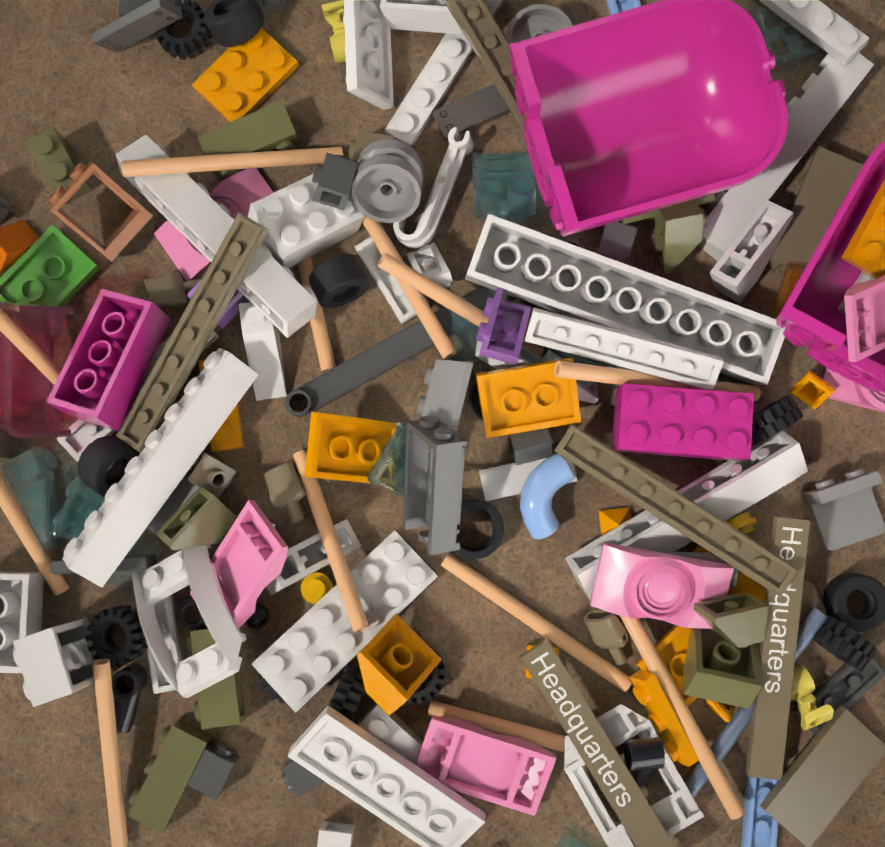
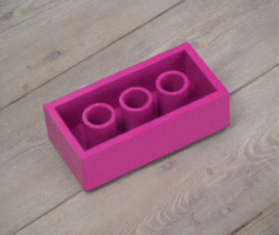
M101 289L46 402L68 416L119 432L171 318L153 302Z
M623 383L616 388L612 450L732 461L751 459L754 394Z

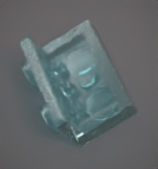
M79 476L71 481L66 489L65 496L67 499L64 506L53 519L52 525L54 529L51 534L52 536L68 540L78 538L85 529L84 524L88 516L93 511H98L105 502V498L85 485Z

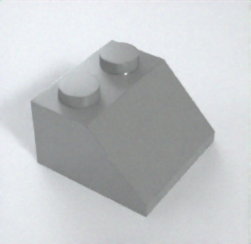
M436 359L434 367L428 366L424 384L429 385L426 397L420 396L416 414L421 415V417L435 416L457 432L472 375L473 363Z

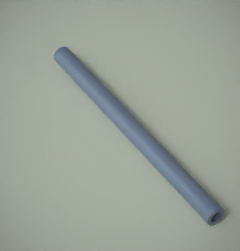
M816 608L812 609L798 628L795 661L828 618ZM753 703L749 709L740 707L731 721L710 747L719 764L751 722ZM700 762L684 782L693 799L708 780Z

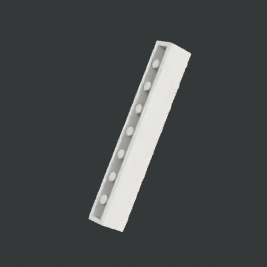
M829 53L819 64L823 68L820 74L812 73L801 87L805 93L800 99L794 96L787 105V135L777 157L762 173L752 180L731 188L727 192L721 191L715 196L716 201L710 203L714 209L708 216L706 215L707 225L702 230V242L698 247L717 261L720 260L766 199L769 200L874 66L863 55L858 53L846 66Z
M144 135L116 153L121 174V161L170 158L166 149L160 143H154L147 135ZM188 173L125 177L175 228L212 262L234 219L222 203L217 204L210 197L208 190L200 182L196 183L189 177ZM262 244L237 289L288 338L316 316L317 298L309 287H303L297 282L292 271L285 265L281 266L273 258L268 247Z
M219 348L206 358L203 364L205 368L198 377H194L188 382L184 389L185 394L178 404H173L167 410L164 423L158 430H154L145 441L146 447L138 457L135 456L129 461L125 468L126 474L118 484L115 483L109 488L105 495V502L99 510L93 511L88 516L84 524L85 529L78 538H73L67 544L62 559L70 570L103 587L259 375L230 352Z
M781 431L777 435L752 446L751 459L743 461L728 460L681 488L678 492L721 520L725 519L727 521L807 473L808 468L800 443L784 431ZM645 510L565 559L579 586L590 600L603 542L650 551L675 552L693 540Z

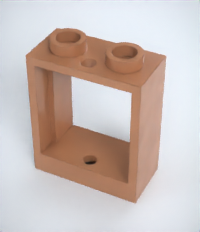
M89 161L86 165L81 162L69 175L72 181L65 188L59 186L49 196L48 201L51 204L47 208L112 262L153 215L93 162ZM92 174L133 209L103 244L61 209Z

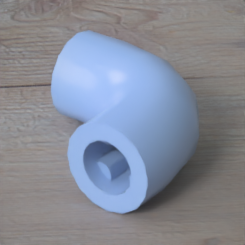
M558 453L541 462L529 474L521 489L520 510L524 524L533 539L546 538L559 528L560 523L551 505L552 498L556 491L574 479L570 467Z

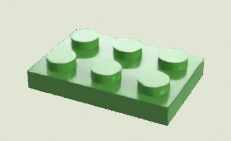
M52 224L0 278V303L27 329L37 334L100 267L61 230Z

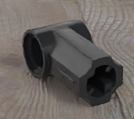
M139 664L127 665L112 676L117 733H129L131 731L142 689L148 682L147 671ZM124 675H128L133 679L134 688H130L125 684Z
M658 737L628 739L624 742V764L639 788H643L653 769H662L664 767L665 752L662 741Z

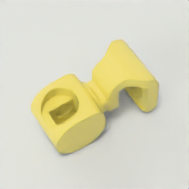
M344 0L322 4L325 19L333 27L334 35L330 36L329 39L336 64L346 62L344 52L345 26L343 23Z
M799 663L794 666L790 701L794 700L798 703V709L801 714V728L806 731L831 720L834 710L829 704L819 708L816 707V698L812 694L815 690L814 681L805 666Z

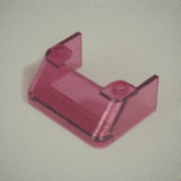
M0 301V308L53 361V336H59L61 330L65 329V314H73V307ZM0 331V430L16 438L71 436L70 429L60 426V423L64 421V413L46 402L52 391V383Z

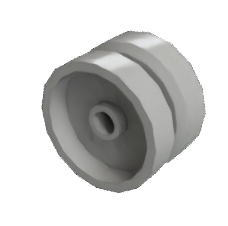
M533 4L520 10L511 20L507 31V40L510 44L573 25L569 17L559 8L548 4Z
M391 139L374 141L366 146L357 158L358 164L352 183V198L355 206L362 214L374 221L384 223L403 221L413 215L420 203L424 174L421 158L412 147L401 141Z

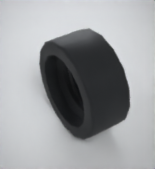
M472 499L461 502V515L473 510L487 515L492 523V536L482 547L470 548L460 543V550L454 552L463 558L476 560L486 558L497 550L503 540L504 525L502 517L495 507L486 501Z

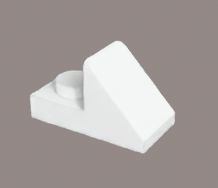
M435 243L406 253L414 270L444 288L451 286L453 279L450 270Z

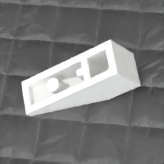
M766 199L710 271L714 290L741 303L760 278L791 222L794 213Z
M251 302L240 303L241 328L248 364L253 371L259 374L253 382L256 401L287 397L279 329Z
M347 519L334 525L344 556L362 547ZM320 533L288 549L281 574L266 586L270 595L330 564Z
M375 703L358 721L357 725L415 764L423 740L394 712L388 715Z

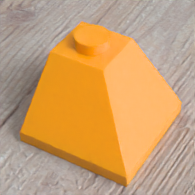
M397 613L357 654L366 693L388 715H391L409 700L442 660Z

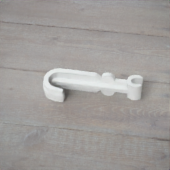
M457 127L450 130L448 134L450 144L415 232L410 235L404 233L406 219L394 222L395 236L406 247H423L434 237L465 156L470 154L474 147L469 131H466L464 139L460 141L461 136Z

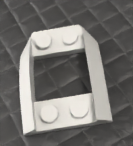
M210 544L182 549L141 573L131 571L138 617L147 645L166 680L184 698H189L239 672L242 657L238 655L241 643L246 641V635L240 632L226 604L215 564L210 563L208 548L211 547ZM190 585L199 612L216 643L176 664L160 631L154 604Z
M622 704L596 718L614 748L635 735H638L639 739L658 737L650 720ZM565 736L564 770L607 846L636 847L622 823L614 825L582 768L585 765L583 759L569 736ZM664 748L665 764L662 769H657L670 794L652 804L651 808L670 837L703 818L704 815Z

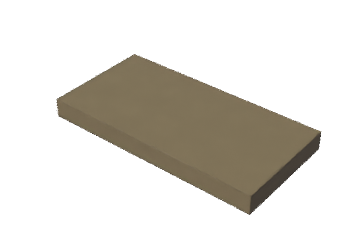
M840 705L833 713V718L824 724L784 774L782 780L776 784L760 804V807L805 847H811L884 755L885 744L847 708Z

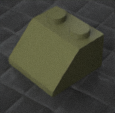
M691 628L683 667L684 695L749 709L763 687L758 643L738 648L718 634L713 628Z

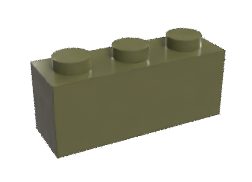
M282 100L197 136L204 155L294 150L295 146L300 144ZM240 169L212 172L217 179H226L238 173Z
M207 627L190 631V637L187 638L189 656L216 643ZM240 669L239 672L197 693L198 701L195 702L194 711L196 720L201 721V730L237 725L246 719Z
M182 720L176 722L172 727L168 725L159 739V744L162 747L158 756L153 755L145 767L144 773L148 776L143 786L139 784L129 800V803L133 806L128 817L163 834L171 825L189 789L187 784L204 750L211 744L214 736Z

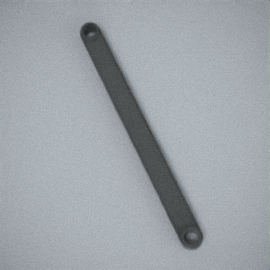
M575 239L563 240L564 242L583 248L582 244ZM480 286L461 298L484 311L488 297L495 298L496 291ZM503 293L501 297L502 300L510 302L517 299ZM445 306L434 312L448 337L473 324ZM419 320L294 389L286 397V408L290 414L296 417L307 416L311 412L322 408L435 344ZM300 394L305 395L308 400L307 408L301 412L295 411L292 406L293 398Z

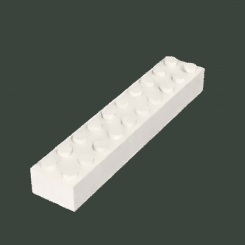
M488 214L465 276V280L495 291L497 287L502 288L503 294L564 316L722 357L724 362L720 373L753 385H768L785 338L783 335L785 327H778L776 319Z

